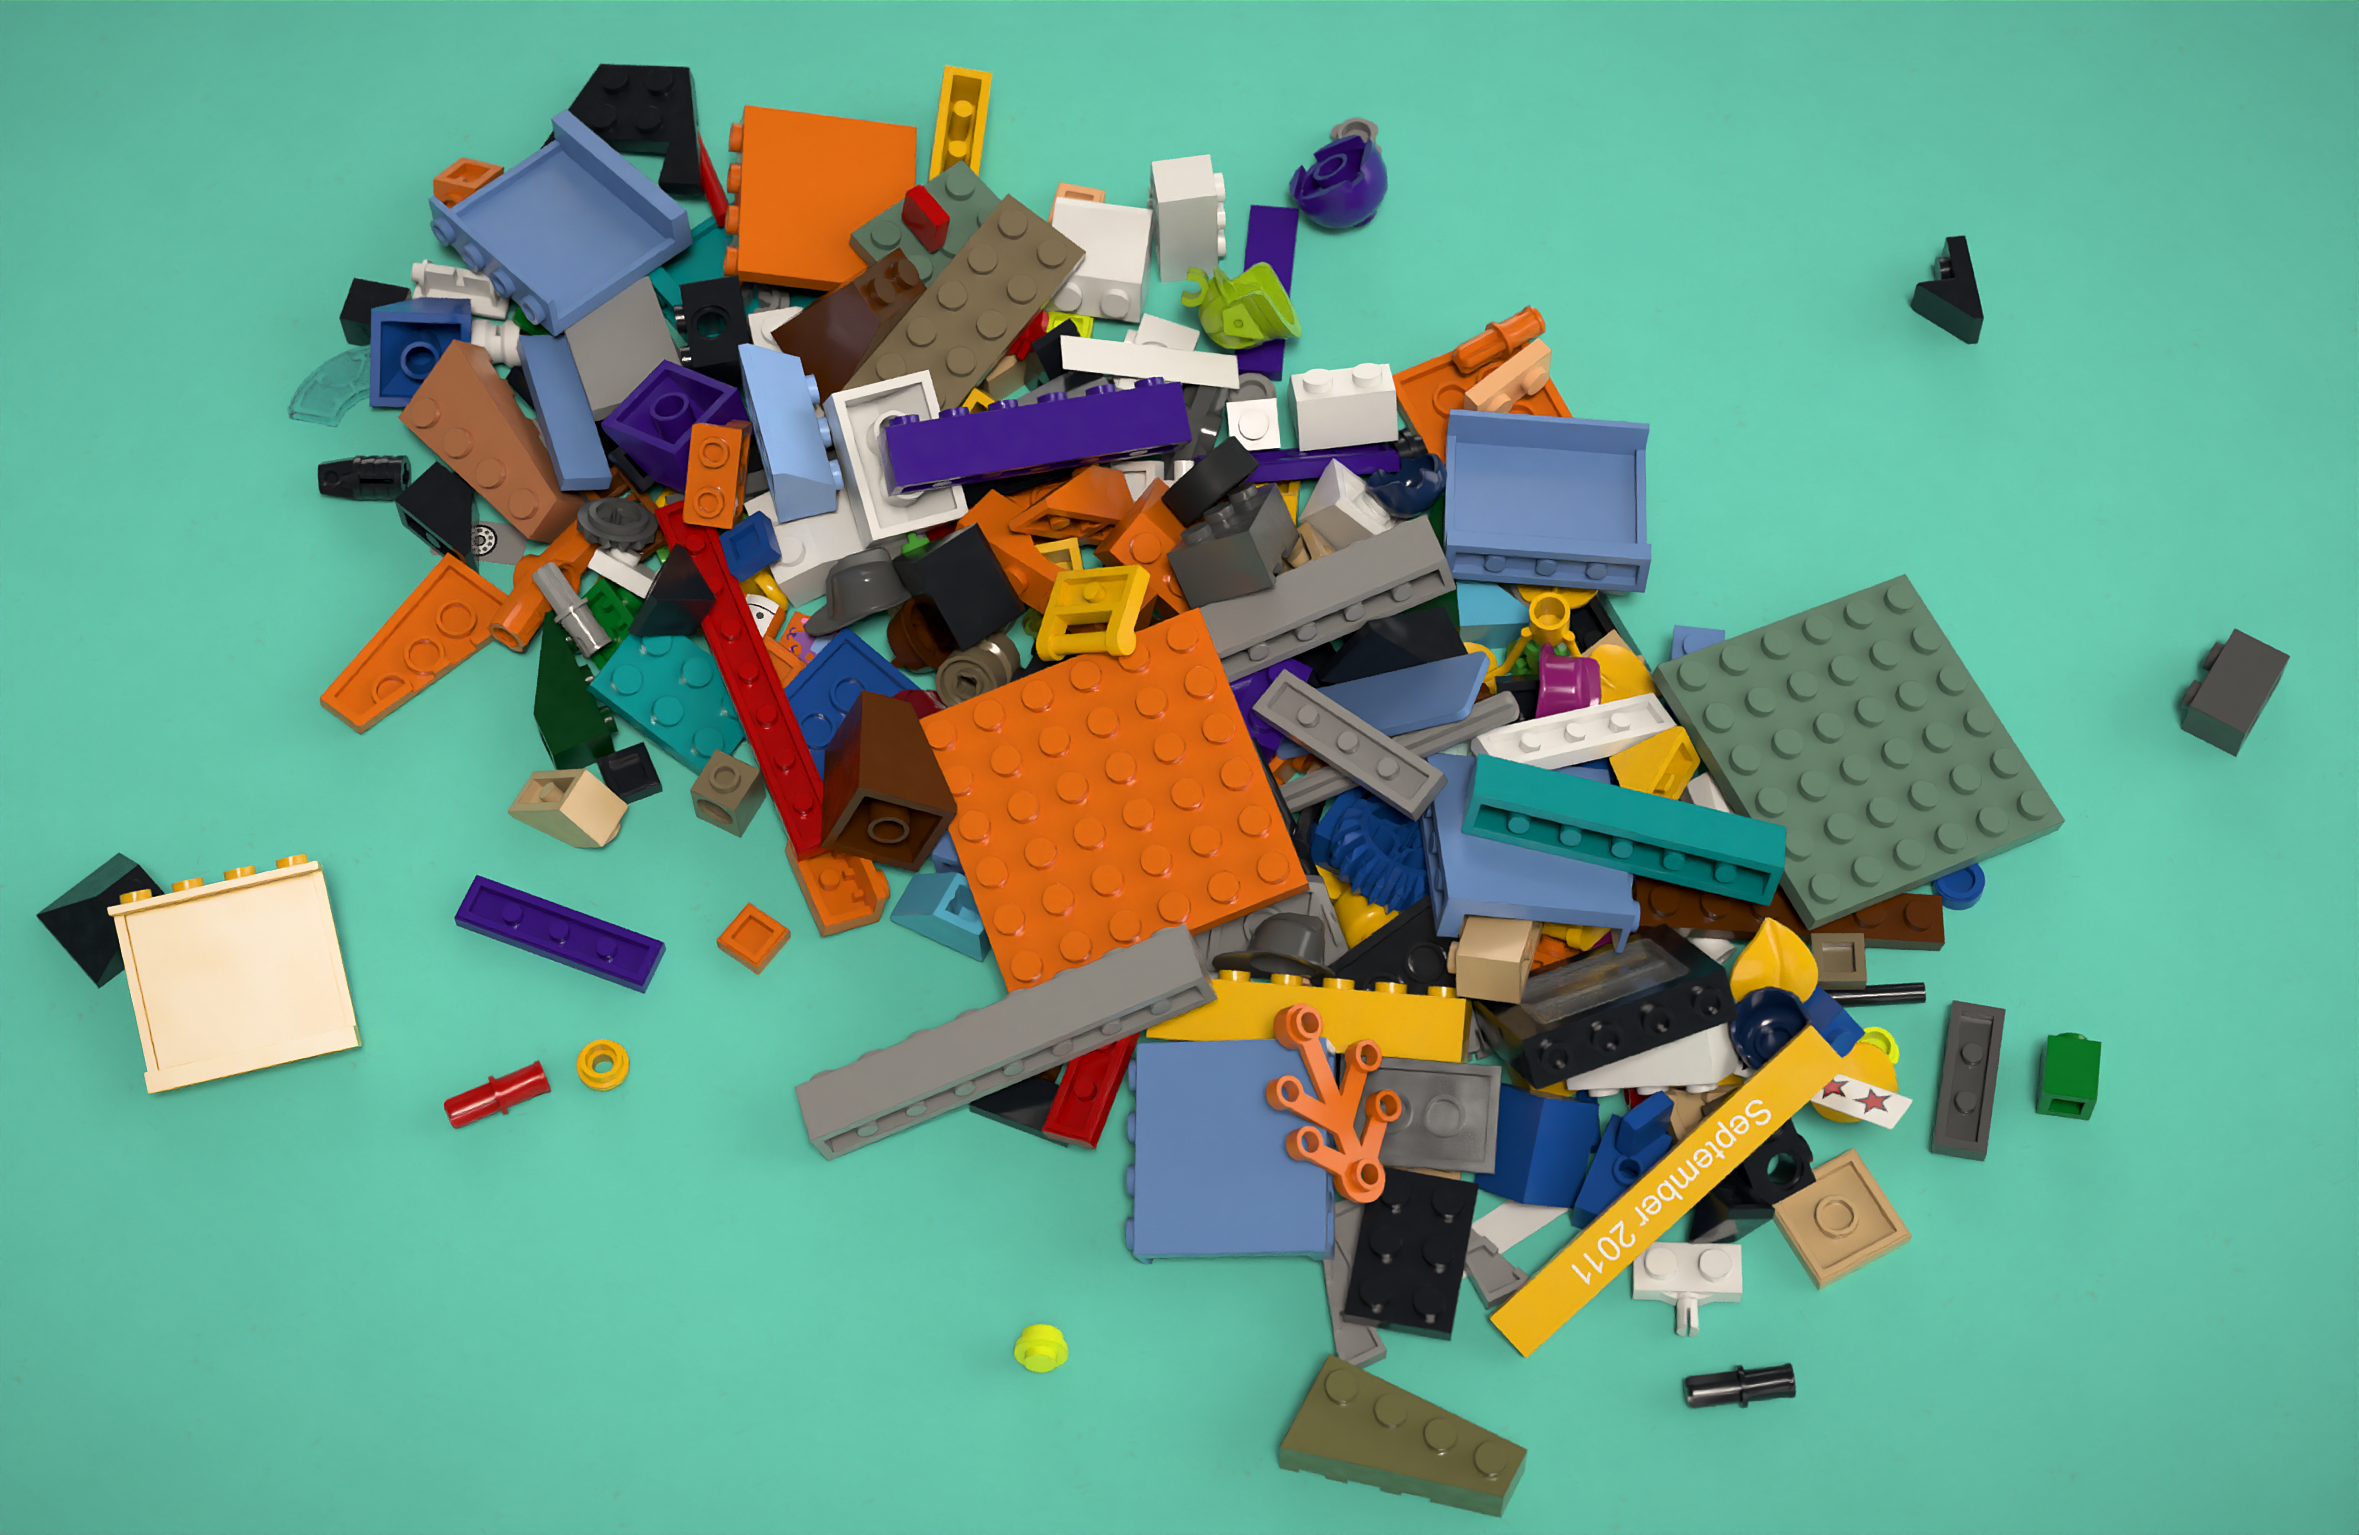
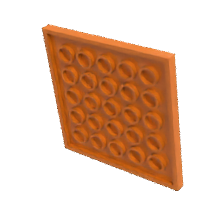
M1199 607L1135 632L1136 648L1131 655L1112 656L1109 652L1083 653L919 719L957 804V814L948 826L1009 993L1018 989H1030L1047 982L1062 970L1069 968L1078 969L1101 959L1110 950L1128 948L1145 941L1160 929L1176 928L1185 924L1192 936H1195L1311 889Z

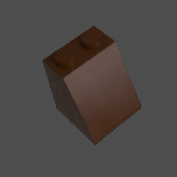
M899 247L823 294L770 333L783 353L800 357L805 376L814 374L820 397L819 406L824 412L823 403L831 394L840 392L927 288L920 279L915 265L907 259Z
M862 689L825 749L821 847L918 872L956 816L957 804L912 704L884 694Z

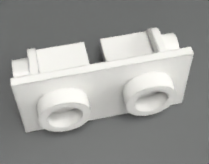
M424 259L422 263L415 262L412 266L411 280L412 282H417L413 299L419 297L470 299L471 315L506 319L512 298L510 296L503 298L495 290L490 279L481 271L474 272L469 269L432 264V261Z

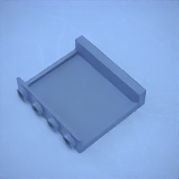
M567 109L551 118L555 136L553 142L449 209L435 196L428 199L433 217L430 226L436 238L444 246L452 245L460 252L464 262L472 271L478 272L480 270L490 279L495 290L503 298L510 296L520 305L524 315L534 325L540 323L554 336H557L693 244L687 210Z
M1450 409L1445 440L1447 481L1444 489L1443 553L1453 579L1645 593L1651 564V544H1647L1646 445L1650 425L1648 423Z
M1436 753L1424 759L1442 771L1448 780L1447 784L1419 817L1436 936L1457 938L1464 916L1468 914L1607 927L1611 930L1615 953H1623L1629 933H1635L1640 922V904L1638 901L1633 900L1631 893L1633 884L1632 873L1461 833L1466 790L1477 757ZM1574 766L1552 769V771L1611 784L1608 770Z
M1327 1037L1318 1038L1336 1082V1048ZM1277 1039L1137 1043V1059H1131L1128 1067L1129 1087L1131 1091H1136V1112H1129L1127 1121L1130 1144H1135V1164L1128 1165L1126 1176L1129 1196H1134V1217H1128L1126 1221V1243L1129 1250L1134 1249L1133 1255L1142 1263L1153 1264V1258L1308 1255L1313 1261L1335 1260V1185L1333 1174L1307 1160H1294L1286 1148V1139L1292 1130L1312 1126L1321 1133L1324 1145L1335 1150L1333 1134L1288 1110L1279 1111L1274 1109L1266 1098V1088L1271 1080L1291 1075L1300 1081L1305 1094L1319 1101L1299 1049L1285 1048ZM1282 1085V1096L1287 1101L1288 1092L1286 1088ZM1302 1136V1146L1305 1149V1151H1307L1308 1142L1305 1139V1137Z

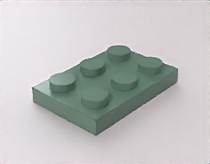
M963 160L923 185L950 216L944 246L930 253L901 219L904 199L851 233L849 245L869 266L900 247L907 259L915 265L920 279L928 289L1001 202Z

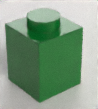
M2061 1033L2057 1036L2048 1035L2040 1056L2036 1114L2089 1121L2098 1097L2102 1042L2088 1040L2085 1036L2077 1033Z

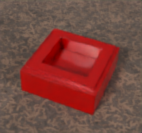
M918 184L906 191L901 219L929 252L932 253L945 245L950 216L925 187Z

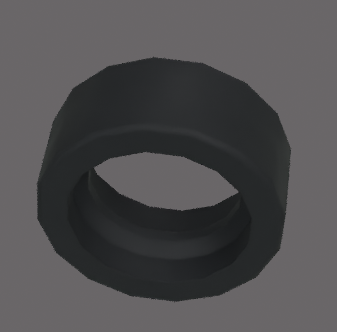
M1230 436L1177 480L1164 493L1162 499L1186 527H1190L1204 517L1203 514L1207 510L1223 501L1230 490L1240 486L1259 467V463L1236 436Z

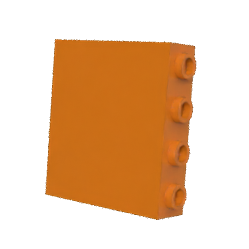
M745 105L740 124L732 123L729 134L728 150L729 152L736 153V164L729 165L727 193H734L735 199L734 205H728L726 212L725 234L733 235L732 247L726 246L723 276L738 275L740 287L742 281L830 291L867 268L869 265L849 245L850 235L904 199L906 191L915 187L917 127Z

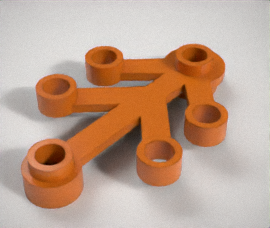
M1304 1003L1283 1008L1276 1014L1274 1019L1275 1036L1285 1048L1299 1049L1319 1101L1305 1094L1300 1081L1291 1075L1271 1080L1266 1088V1098L1274 1109L1279 1111L1288 1110L1333 1134L1339 1150L1338 1152L1325 1146L1321 1133L1315 1127L1305 1126L1292 1130L1288 1134L1286 1139L1287 1151L1294 1160H1307L1333 1174L1335 1188L1345 1199L1357 1204L1372 1202L1381 1195L1385 1185V1172L1378 1159L1386 1126L1388 1122L1398 1119L1402 1111L1401 1100L1394 1091L1386 1089L1370 1094L1365 1101V1112L1368 1117L1360 1141L1358 1140L1353 1127L1367 1073L1378 1069L1382 1062L1381 1050L1374 1041L1369 1039L1350 1044L1345 1051V1062L1347 1065L1339 1090L1318 1039L1323 1030V1020L1320 1013L1315 1008ZM1361 1050H1363L1366 1055V1064H1364L1361 1059ZM1282 1085L1286 1088L1288 1092L1287 1101L1282 1096ZM1381 1100L1386 1105V1114H1384L1381 1110ZM1302 1136L1305 1137V1139L1308 1142L1307 1151H1305V1149L1302 1146Z

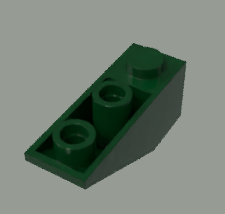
M551 610L546 612L544 616L533 715L540 738L555 770L583 769L597 763L596 759L615 752L611 736L618 733V729L608 706L604 705L598 708L593 695L586 690L594 680V676L588 664L582 667L578 666L574 654L579 653L580 650L563 626L560 627L558 623L554 622L555 615Z

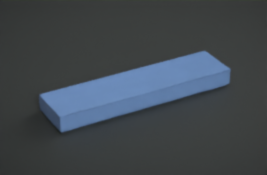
M565 335L519 336L516 349L560 491L609 489L612 475Z

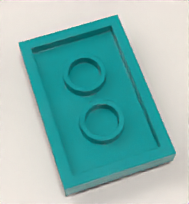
M629 632L586 689L698 776L716 749L731 755L744 736L743 729L713 657L685 635L636 636Z

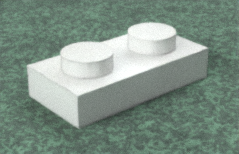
M602 546L596 549L587 566L642 598L645 597L652 581L661 568L659 567L655 572L647 566L638 563L641 555L629 547L624 552H621L613 547L604 550Z

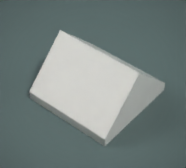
M1333 458L1321 475L1298 521L1303 524L1307 520L1335 549L1341 550L1353 542L1365 540L1394 528L1399 523L1410 521V518L1405 519L1389 515L1370 495L1366 482Z

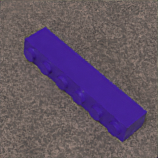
M1151 377L1136 381L1134 383L1135 388L1116 391L1114 384H1105L1087 389L1085 391L1086 396L1067 398L1066 392H1053L1037 397L1036 404L1019 406L1017 399H1008L989 404L988 411L969 414L968 407H956L939 412V418L920 421L917 414L895 417L889 420V426L884 427L877 436L888 497L1181 451L1192 441L1181 382L1165 383L1164 377Z

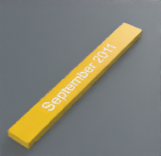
M1807 1024L1489 1315V1319L1525 1358L1530 1356L1848 1064L1811 1024Z

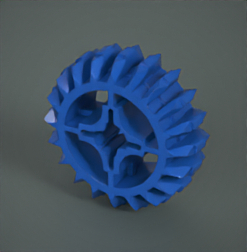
M1374 794L1367 800L1357 799L1352 806L1347 808L1344 814L1340 815L1334 826L1335 830L1330 838L1331 843L1328 847V850L1333 854L1330 864L1340 870L1339 880L1351 883L1352 894H1362L1368 899V906L1373 903L1383 906L1386 914L1393 910L1399 911L1401 914L1430 893L1419 819L1415 822Z

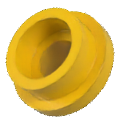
M599 1039L590 1042L582 1049L577 1058L576 1068L580 1080L588 1088L596 1091H608L624 1082L629 1073L630 1062L627 1052L620 1044L611 1040ZM607 1061L613 1064L611 1070L605 1073H597L595 1071V1067L601 1062Z

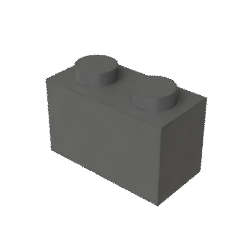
M2237 629L2233 630L2225 645L2216 641L2203 665V669L2209 671L2203 683L2194 680L2181 702L2180 707L2187 710L2181 729L2237 757L2279 684L2290 656Z

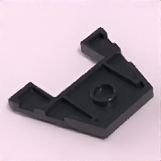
M600 64L568 111L615 151L666 153L658 180L660 189L666 194L704 196L705 181L702 177V152L698 142L697 126H699L695 82L690 68ZM552 131L541 149L555 140L554 131Z

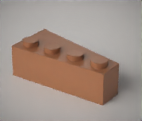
M454 339L398 419L530 540L553 543L577 519L579 509L586 503L577 490L560 491L549 452L538 437L541 433L532 419L526 418L514 400L515 393L508 382L499 377L491 364L493 359L486 348Z

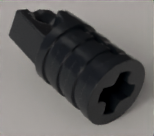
M356 455L355 457L324 461L318 465L320 494L357 500H393L411 485V467L407 455H384L383 457L379 455H370L369 457Z

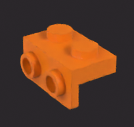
M789 840L787 841L785 853L822 937L880 921L885 901L889 898V886L885 874L882 870L875 869L872 860L831 850L797 862Z

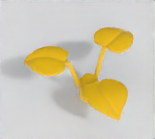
M1516 583L1521 598L1530 604L1529 626L1521 630V636L1505 662L1497 667L1496 657L1487 647L1472 642L1463 643L1468 654L1483 651L1489 658L1490 665L1482 683H1486L1490 693L1495 694L1494 676L1507 674L1527 643L1532 639L1542 646L1544 643L1556 646L1563 642L1566 644L1571 657H1582L1575 643V635L1569 631L1570 609H1576L1587 604L1597 594L1599 589ZM1611 644L1600 645L1592 652L1590 658L1597 660L1600 665L1601 704L1654 693L1656 696L1655 687L1647 669L1632 652Z
M1766 917L1755 937L1740 953L1733 964L1729 984L1733 998L1738 1003L1750 991L1773 986L1795 993L1803 1004L1810 998L1816 988L1818 967L1808 947L1793 931L1776 920ZM1856 1042L1853 1049L1842 1058L1848 1066L1839 1074L1896 1094L1899 1091L1894 1065L1888 1055L1876 1045L1867 1042ZM1731 1073L1719 1081L1718 1085L1743 1084L1744 1081L1741 1076ZM1686 1085L1669 1086V1088H1673V1087H1686ZM1810 1101L1819 1114L1831 1121L1852 1123L1863 1120Z

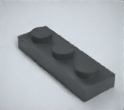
M1953 1000L1946 1037L1931 1147L1932 1153L1978 1161L1985 1160L2006 1009Z

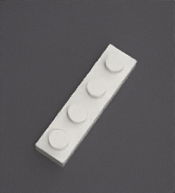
M1654 693L1501 726L1472 738L1470 748L1476 757L1478 753L1552 770L1613 756L1677 725Z

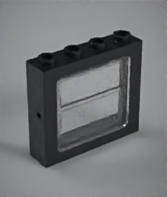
M1665 923L1628 936L1623 953H1615L1613 942L1531 970L1520 1004L1471 998L1483 1041L1536 1090L1739 1018L1725 968Z

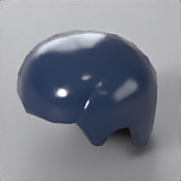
M1425 453L1414 459L1402 457L1400 459V470L1394 475L1387 474L1382 469L1375 470L1366 482L1368 492L1375 502L1387 511L1389 515L1406 519L1422 514L1438 501L1445 489L1447 470L1437 454Z
M1769 986L1750 991L1736 1004L1739 1018L1731 1021L1730 1031L1735 1049L1744 1063L1752 1070H1758L1807 1024L1813 1026L1807 1009L1795 993Z

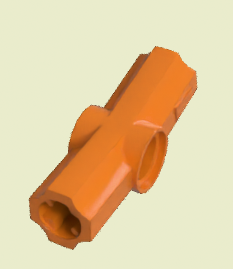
M577 519L540 556L528 554L518 561L513 574L514 589L487 627L491 635L509 649L523 652L544 623L545 613L553 610V607L532 578L536 570L549 562L555 563L576 594H578L581 583L580 578L590 569L587 566L596 549L602 545L585 541V534L577 530Z

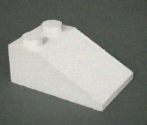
M843 475L844 489L836 490L837 510L778 523L770 491L744 503L749 516L760 510L771 519L782 557L769 566L778 587L787 596L795 609L826 594L825 580L830 569L838 560L850 554L876 547L885 548L893 560L896 556L900 555L901 546L907 544V538L863 549ZM924 532L918 534L917 537L918 539L927 537V535Z

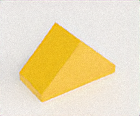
M1673 726L1609 757L1621 787L1673 800H1679L1701 762L1685 728L1681 726Z

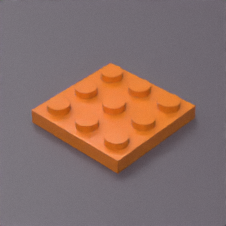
M1529 341L1513 349L1512 355L1508 358L1497 357L1470 373H1463L1459 370L1452 358V354L1455 352L1453 350L1392 375L1396 388L1397 408L1413 436L1421 435L1428 453L1437 454L1445 465V440L1450 409L1463 410L1464 394L1530 344ZM1550 377L1542 389L1533 395L1525 394L1513 403L1511 410L1508 412L1511 414L1573 417Z

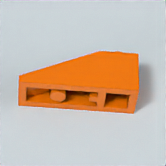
M1099 464L1086 465L1075 469L1072 472V478L1040 498L1011 519L1008 524L1013 532L1062 540L1077 537L1080 543L1099 546L1132 507L1134 502L1122 470L1101 467Z

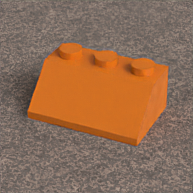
M1157 477L1098 546L1093 555L1107 567L1137 564L1143 567L1151 575L1147 586L1158 592L1154 609L1163 618L1170 619L1192 610L1166 555L1182 541L1180 534L1189 527H1186L1163 501L1162 496L1170 487ZM1202 517L1192 526L1204 522L1205 519Z

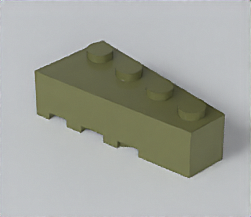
M1329 1354L1280 1446V1469L1298 1473L1301 1469L1323 1474L1325 1479L1348 1483V1480L1380 1487V1491L1400 1496L1403 1492L1430 1498L1432 1503L1501 1518L1525 1471L1528 1450Z

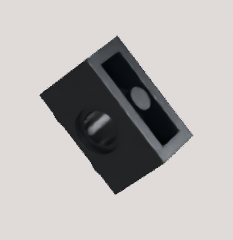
M738 275L680 284L683 304L673 305L678 335L688 334L689 345L680 347L683 367L732 387L743 386L738 345L751 343ZM711 333H721L715 337H706Z

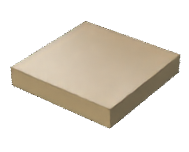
M1855 1148L1813 1169L1816 1182L1772 1205L1775 1208L1772 1220L1818 1291L1909 1243L1912 1237Z

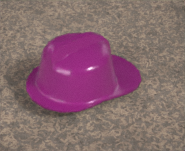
M1544 643L1539 659L1540 689L1535 719L1600 705L1602 692L1598 661L1590 657L1558 656L1550 643Z

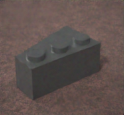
M1248 482L1230 490L1226 494L1228 501L1207 510L1203 514L1205 521L1184 530L1180 534L1182 541L1166 554L1191 609L1275 585L1276 579L1274 574L1283 570L1284 564L1282 559L1290 556L1300 537L1276 482L1257 488L1254 482Z

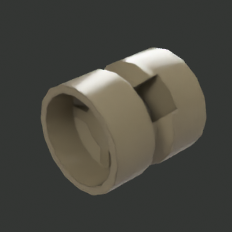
M996 630L963 652L953 650L938 668L935 677L936 691L942 702L949 708L1009 684L1014 672L1021 666L1020 653L1009 637Z

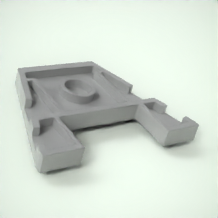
M1412 1168L1406 1170V1171L1415 1172ZM1343 1199L1335 1203V1260H1322L1336 1355L1338 1358L1360 1369H1364L1385 1359L1387 1350L1375 1327L1344 1322V1311L1365 1203L1357 1204ZM1471 1228L1464 1268L1488 1310L1503 1303L1529 1277L1519 1267L1515 1268L1499 1254V1248L1485 1235L1481 1237Z

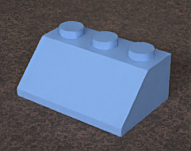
M749 343L738 345L744 397L751 422H753L752 427L778 523L837 510L836 490L844 489L838 460L828 461L825 447L832 446L826 417L816 418L813 405L820 404L814 374L804 375L800 357Z

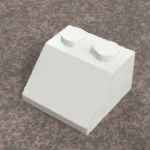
M1057 197L1052 226L1085 250L1086 255L1083 262L1047 303L1044 310L1140 323L1150 286L1153 210Z
M1363 363L1354 368L1329 371L1313 369L1303 374L1290 375L1287 398L1300 452L1398 440L1396 388L1389 364Z

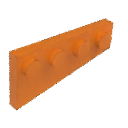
M448 552L321 695L320 705L356 732L362 734L496 640L487 627L508 595Z

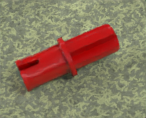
M539 1060L529 1066L498 1079H494L493 1075L489 1076L488 1083L447 1099L444 1102V1110L452 1127L459 1129L500 1111L504 1116L508 1114L507 1108L545 1092H551V1088Z

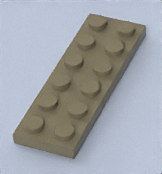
M1008 193L841 391L929 370L940 411L961 407L974 387L977 388L1017 341L1019 336L1026 330V327L1032 323L1083 262L1086 251Z

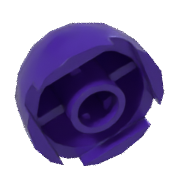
M1360 135L1347 136L1325 145L1313 154L1317 162L1307 172L1302 165L1295 171L1289 183L1291 196L1299 208L1312 221L1325 228L1360 227L1367 224L1376 215V210L1381 205L1388 189L1387 168L1381 154L1369 138H1367L1365 143Z

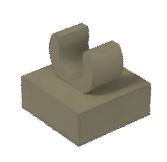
M1811 933L1809 949L1818 967L1817 984L1823 990H1865L1867 972L1864 933Z

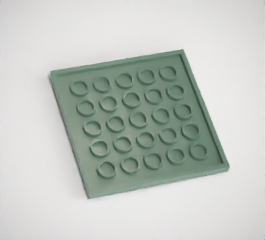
M1906 574L1657 665L1651 675L1735 813L1740 816L1786 826L1785 867L1779 884L1808 931L2058 831L2065 822V819Z

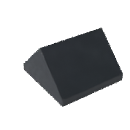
M977 522L896 556L892 560L941 648L963 652L1026 611Z

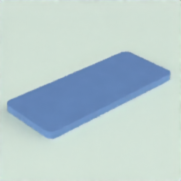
M1479 651L1322 687L1316 690L1383 734L1393 736L1452 723L1466 718L1472 710L1490 665V660L1485 652ZM1283 735L1275 754L1278 758L1284 760L1312 753Z

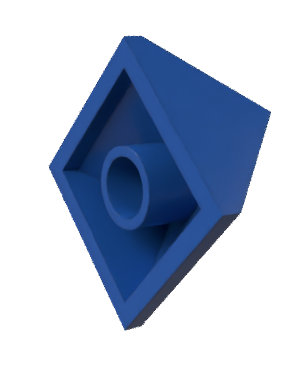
M1501 1083L1495 1174L1476 1173L1474 1183L1479 1184V1189L1521 1204L1574 1208L1584 1184L1600 1103Z

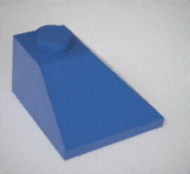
M419 297L371 309L370 406L406 407L454 339L471 344L470 299Z

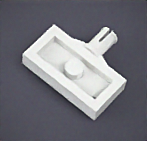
M1653 1242L1632 1262L1633 1299L1660 1300L1677 1306L1676 1333L1680 1336L1685 1337L1687 1317L1689 1318V1337L1699 1334L1698 1306L1712 1302L1741 1303L1743 1294L1741 1244Z

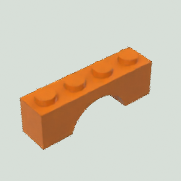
M992 489L957 522L956 531L977 522L1019 599L1044 615L1058 572L1070 570L1061 568L1047 560L1035 547L1031 534L1010 530L1008 522L1025 509ZM1148 586L1136 620L1134 632L1148 628L1150 625L1158 592ZM1109 622L1068 625L1067 630L1073 634L1101 632L1107 630Z

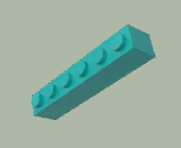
M1478 753L1466 790L1461 833L1766 906H1770L1785 867L1786 826L1481 753Z

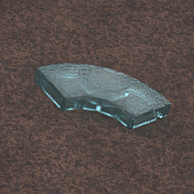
M371 344L345 351L315 369L302 382L293 395L287 408L289 418L337 427L346 411L360 400L370 397Z

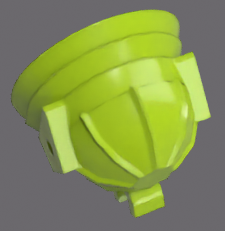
M1259 262L1254 264L1247 271L1233 279H1229L1218 267L1214 268V277L1210 280L1202 269L1189 267L1186 280L1196 281L1201 286V289L1196 293H1189L1183 290L1181 304L1187 307L1199 306L1201 324L1212 341L1224 348L1247 350L1274 339L1287 340L1288 338L1301 337V326L1295 309L1279 278L1268 263Z

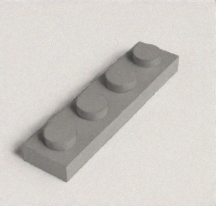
M1283 669L1252 708L1259 719L1415 822L1448 782L1442 771L1285 669Z

